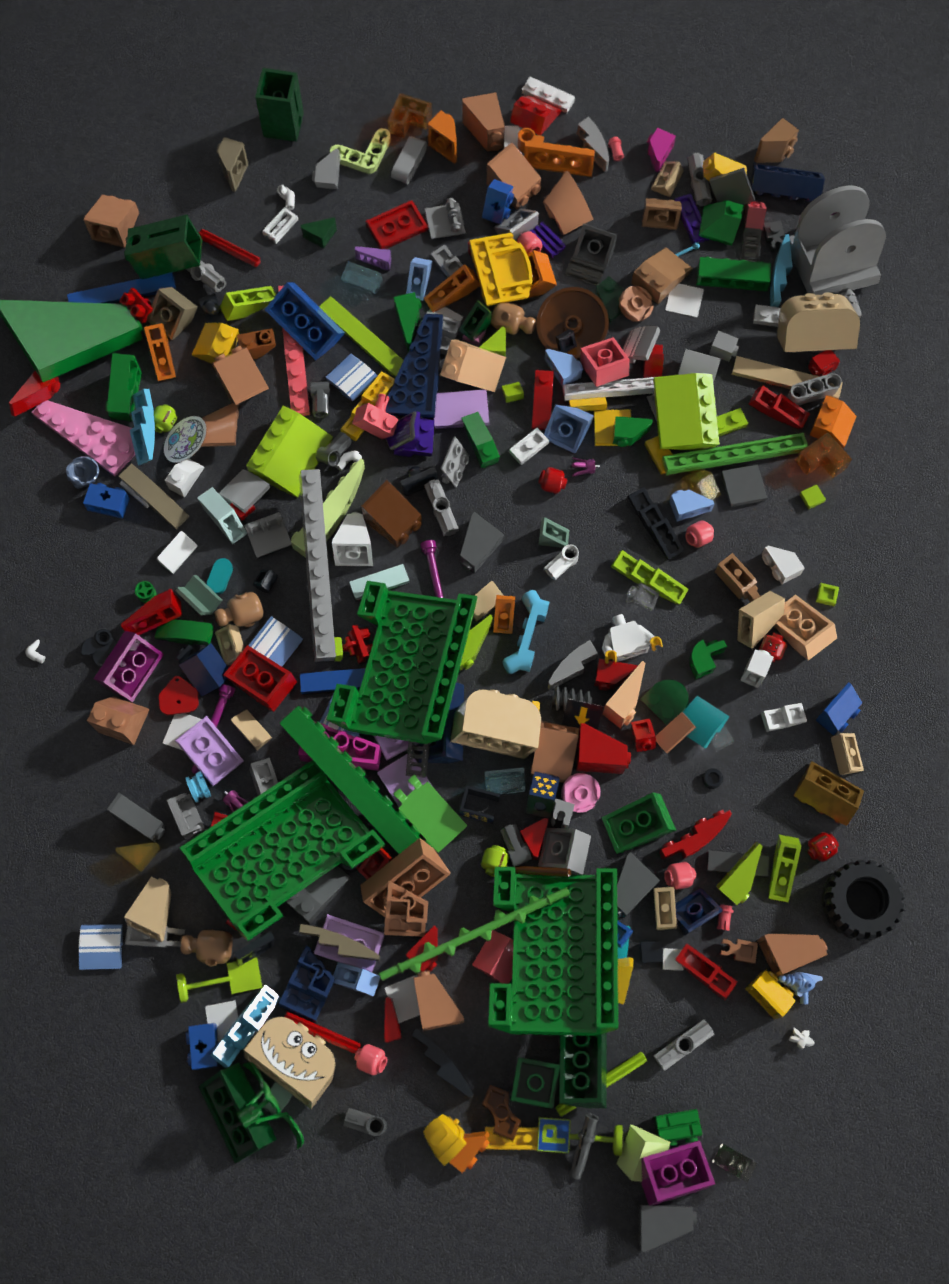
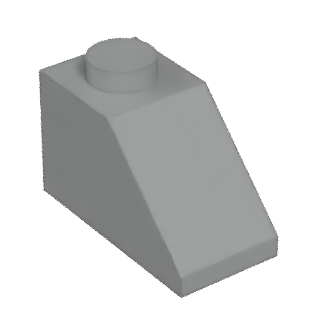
M334 149L316 164V171L312 173V181H315L317 188L337 189L341 156L339 149Z

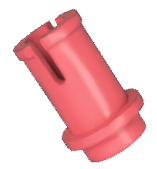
M618 137L610 138L608 143L614 161L622 160L624 157L621 148L622 142Z
M720 904L723 911L719 914L716 929L730 931L731 913L734 911L732 906Z

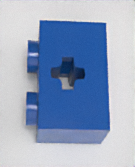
M494 179L487 189L482 218L500 225L505 219H508L511 212L509 205L514 199V194L512 193L514 186Z
M90 483L83 504L88 511L123 518L130 498L122 488H109L102 483H97V485Z
M217 1024L189 1026V1032H186L187 1045L190 1044L191 1052L187 1056L188 1065L192 1066V1070L220 1067V1063L210 1056L218 1045ZM202 1042L207 1044V1048H204L203 1052L198 1050V1046H201Z

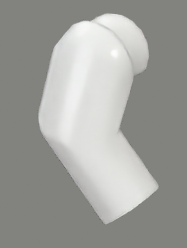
M280 185L277 188V193L286 200V209L293 210L294 192Z
M355 450L344 453L341 456L340 462L335 467L342 471L348 462L353 461L357 463L360 458L362 459V456Z

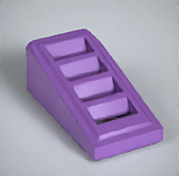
M355 247L357 260L390 271V250Z

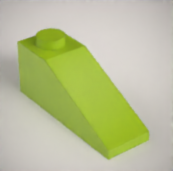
M272 286L225 293L220 309L227 321L242 319L266 308L277 294Z
M491 614L469 630L459 671L467 670L474 664V660L493 623Z
M778 835L768 895L769 899L789 903L801 850L799 838Z
M755 842L716 886L736 905L744 903L749 897L748 893L753 884L762 850V845L758 842Z

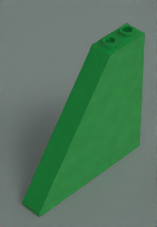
M0 300L1 318L42 382L143 339L141 334L143 328L140 322H136L130 310L122 304Z

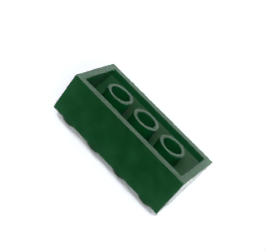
M607 1033L598 1036L561 1035L559 1103L580 1108H606Z
M240 1063L219 1071L198 1086L235 1164L277 1140L268 1121L257 1125L254 1122L244 1128L236 1114L244 1109L245 1105L250 1103L255 1097L254 1090L251 1088ZM261 1108L260 1110L263 1115H261L260 1118L266 1117L263 1109Z

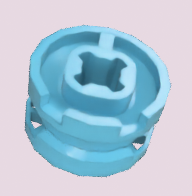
M201 771L197 772L192 779L189 777L185 778L196 803L199 802V798L205 797L207 799L211 797L208 785Z

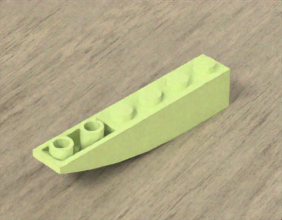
M361 458L357 463L352 464L349 469L350 472L339 480L338 486L328 493L323 503L326 542L344 519L359 488L365 469L364 460ZM302 528L292 536L291 544L294 550L306 557L304 531Z

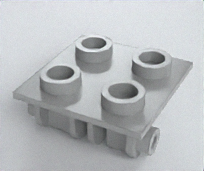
M449 198L446 205L425 208L431 239L466 234L459 203H456L453 198Z
M456 437L453 438L442 464L441 470L443 474L441 477L442 482L448 484L450 481L457 488L459 481L462 479L464 468L468 464L469 455Z
M280 512L244 525L257 558L292 545Z

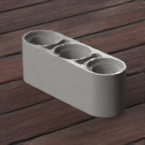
M410 136L392 169L391 178L409 184L426 152L427 142Z
M833 373L800 382L791 387L787 398L799 406L823 399L826 395L833 396L837 393L842 380L839 375ZM811 388L817 389L818 392L812 391ZM793 393H798L801 397H797Z

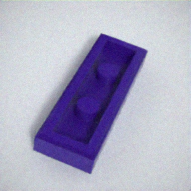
M688 194L675 198L674 201L681 202L680 217L692 244L709 240L699 236L702 217L692 195Z

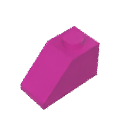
M657 128L654 134L651 133L647 140V143H649L648 153L657 172H659L673 149L676 138L675 135L660 128Z

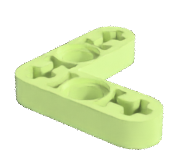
M384 128L378 129L366 153L342 145L332 146L330 153L334 149H339V152H341V165L372 174L378 169L390 144V132ZM378 148L381 151L378 154H374L372 150ZM353 156L358 158L356 162H351L349 159Z

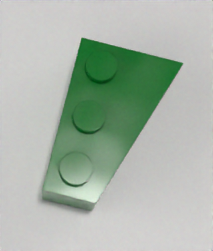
M112 353L109 393L105 410L113 420L133 421L131 412L135 410L133 394L139 390L142 375L134 355Z

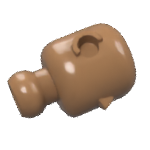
M509 302L496 304L491 316V324L495 329L499 330L504 326L506 333L511 335L517 334L520 329L526 334H532L536 326V320L533 317H524L525 312L522 307Z
M254 592L235 595V597L227 602L228 608L217 609L214 612L216 621L221 627L226 626L231 621L239 627H250L263 617L261 602Z
M213 929L202 930L197 938L185 935L181 940V952L185 955L196 953L197 959L208 966L224 964L231 957L232 935L227 931Z

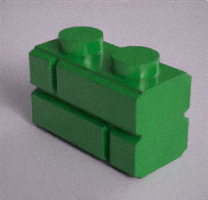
M697 1109L654 1116L657 1136L671 1142L670 1146L676 1145L677 1140L685 1139V1143L698 1141L697 1136H702Z

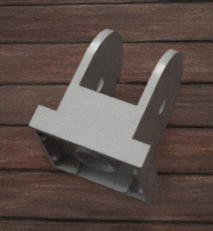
M842 186L829 190L814 199L803 210L795 235L789 237L791 258L807 293L823 295V293L839 294L841 291H847V289L855 290L878 284L881 273L877 263L885 243L886 232L880 222L865 219L870 201L864 189L858 186Z

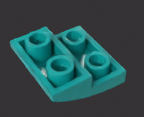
M696 696L683 711L696 726L687 737L703 748H707L716 732L719 733L730 716L699 696Z

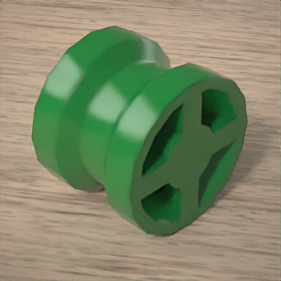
M142 581L135 587V594L142 603L146 604L157 595L155 588L148 581Z

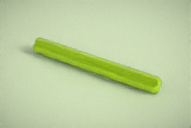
M639 1052L608 1072L606 1088L646 1063L645 1055ZM558 1104L555 1108L560 1116H564L576 1107Z

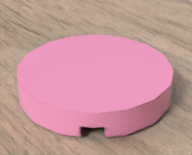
M576 773L570 776L564 782L561 789L562 800L575 804L573 811L577 813L587 812L592 809L600 797L598 782L586 773Z

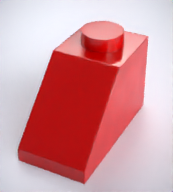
M599 659L594 686L605 691L614 689L625 682L638 665L621 662L615 663V661L610 660L606 664L604 659Z
M434 925L406 954V957L411 959L424 953L426 942L437 947L438 928ZM438 955L422 962L420 971L431 972L438 965L436 963Z

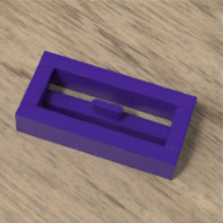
M541 222L540 226L537 225L534 230H530L541 240L542 249L551 258L565 249V244L544 222ZM537 233H539V234L545 239V241H546L555 251H553V250L537 235Z

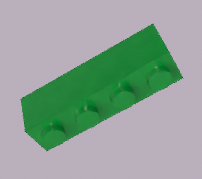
M700 257L697 266L696 285L767 291L770 284L771 263Z

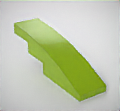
M623 550L619 551L611 565L613 569L625 577L677 605L681 604L689 590L659 568L655 570L641 559L636 560Z

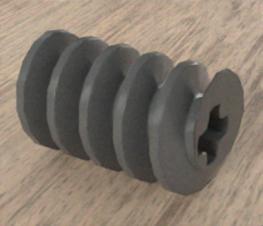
M556 686L553 691L551 708L555 705L556 711H559L560 707L563 706L565 712L568 699L591 704L592 697L589 691L583 696L582 690L575 694L572 688L567 693V688L564 687L560 692L559 686Z

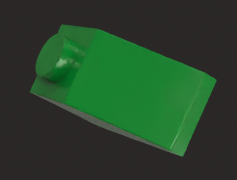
M616 416L613 444L620 447L633 445L650 431L653 419Z

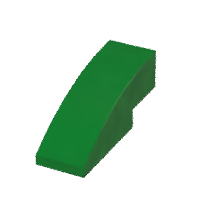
M171 620L157 627L154 638L187 645L198 644L207 646L211 643L214 628L210 623Z

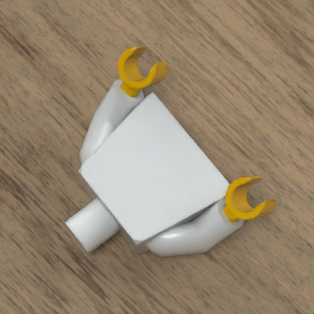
M623 614L612 618L615 627H611L605 636L602 650L605 655V663L608 664L609 659L616 663L648 653L649 645H651L652 651L656 650V645L661 647L663 645L660 637L654 636L643 626L638 625L636 621L626 623Z

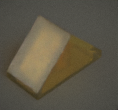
M703 469L694 470L682 478L695 493L710 500H715L721 495L711 472Z
M157 843L116 848V852L141 872L160 851V845Z

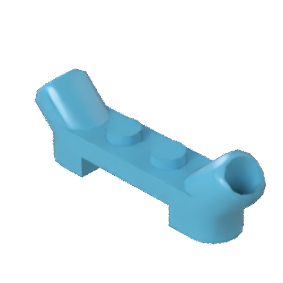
M534 590L526 592L521 599L530 615L529 618L524 619L522 629H525L523 636H519L517 643L520 649L503 659V666L509 674L519 670L530 672L535 651L528 650L536 622H545L550 601L540 599Z

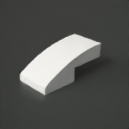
M802 703L786 705L779 709L767 710L761 713L766 732L807 722Z

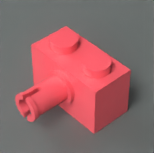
M378 394L375 406L366 403L357 407L352 424L382 440L393 436L398 418L385 412L390 399L389 396Z

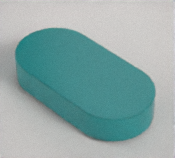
M218 559L214 563L207 580V585L217 595L222 594L226 590L233 572V566L228 559Z

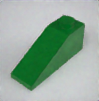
M415 292L394 297L396 313L408 352L415 338L420 317L419 309H422L420 298L416 299Z
M479 412L461 417L481 469L498 463L500 455Z

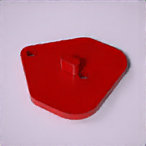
M180 676L173 677L159 694L160 710L166 715L190 713L195 711L199 705L197 689Z

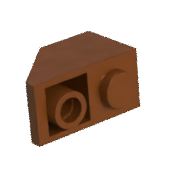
M273 328L237 335L239 346L241 348L246 347L253 359L263 357L276 346Z

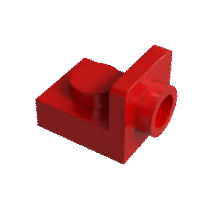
M645 719L631 722L637 752L655 749L656 735L651 720Z

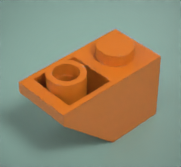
M483 1131L464 1134L463 1139L466 1145L449 1163L462 1173L466 1168L470 1170L478 1160L475 1158L477 1152L480 1150L483 1153L490 1143L487 1140L490 1133Z

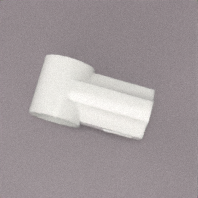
M571 544L564 546L562 552L544 567L547 575L551 579L556 580L570 566L575 565L578 561V548ZM570 552L573 553L575 556L573 558H567L565 554Z

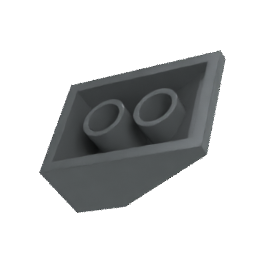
M336 866L285 902L311 924L351 877L340 867Z

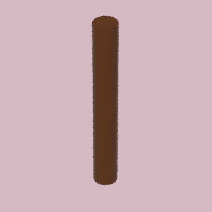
M515 866L516 874L571 876V869Z

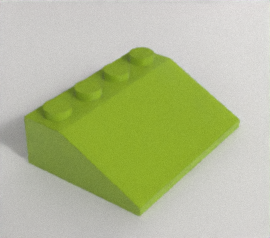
M691 373L654 377L653 384L660 449L697 451L718 446L719 434L712 374Z
M282 406L247 463V469L268 484L298 498L300 495V471L315 470L319 463L316 459L317 450L320 447H326L333 440V436L300 413Z

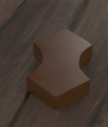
M489 1085L482 1106L488 1109L494 1118L495 1127L493 1134L513 1142L521 1120L515 1117L509 1109V1092Z

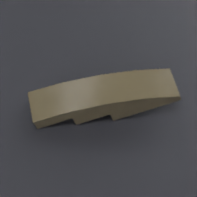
M132 463L119 475L120 480L128 485L153 511L176 530L189 518V515Z
M300 925L299 932L302 935L319 937V944L322 946L338 947L339 956L380 961V956L377 953L342 934L319 927Z

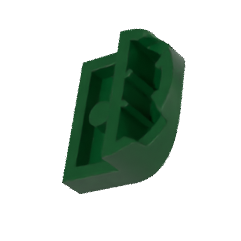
M662 680L656 683L641 700L668 725L689 705V694L685 686L680 682Z

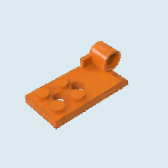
M523 128L519 131L518 150L524 153L525 159L533 168L561 173L568 171L570 174L592 176L595 150L572 147L570 145L544 143V136L535 135V132L530 128Z

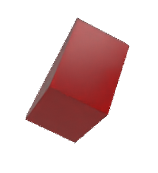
M547 818L520 831L522 840L527 844L534 860H537L549 820Z
M381 848L366 858L358 868V871L368 880L393 859Z

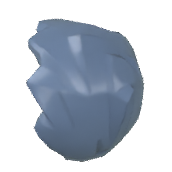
M87 456L75 458L66 467L67 478L77 489L88 487L90 483H95L99 474L98 464L94 459Z

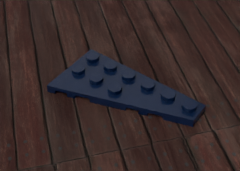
M443 314L424 315L417 330V335L409 348L407 357H405L394 380V385L388 394L390 399L387 403L386 413L392 416H406L417 411L420 412V417L435 418Z

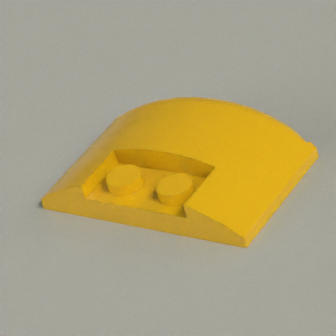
M512 233L469 241L472 260L475 264L486 306L529 298V291L532 286L531 264L524 247L513 239L514 235Z

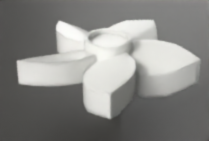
M793 1029L795 1036H791L789 1041L798 1042L797 1045L801 1050L805 1046L814 1045V1041L809 1037L808 1030L800 1033L797 1029Z

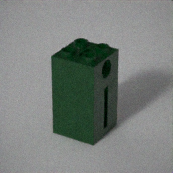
M262 68L255 99L263 137L297 142L304 115L298 75L295 72Z
M186 214L129 228L124 256L141 279L200 266L202 238Z

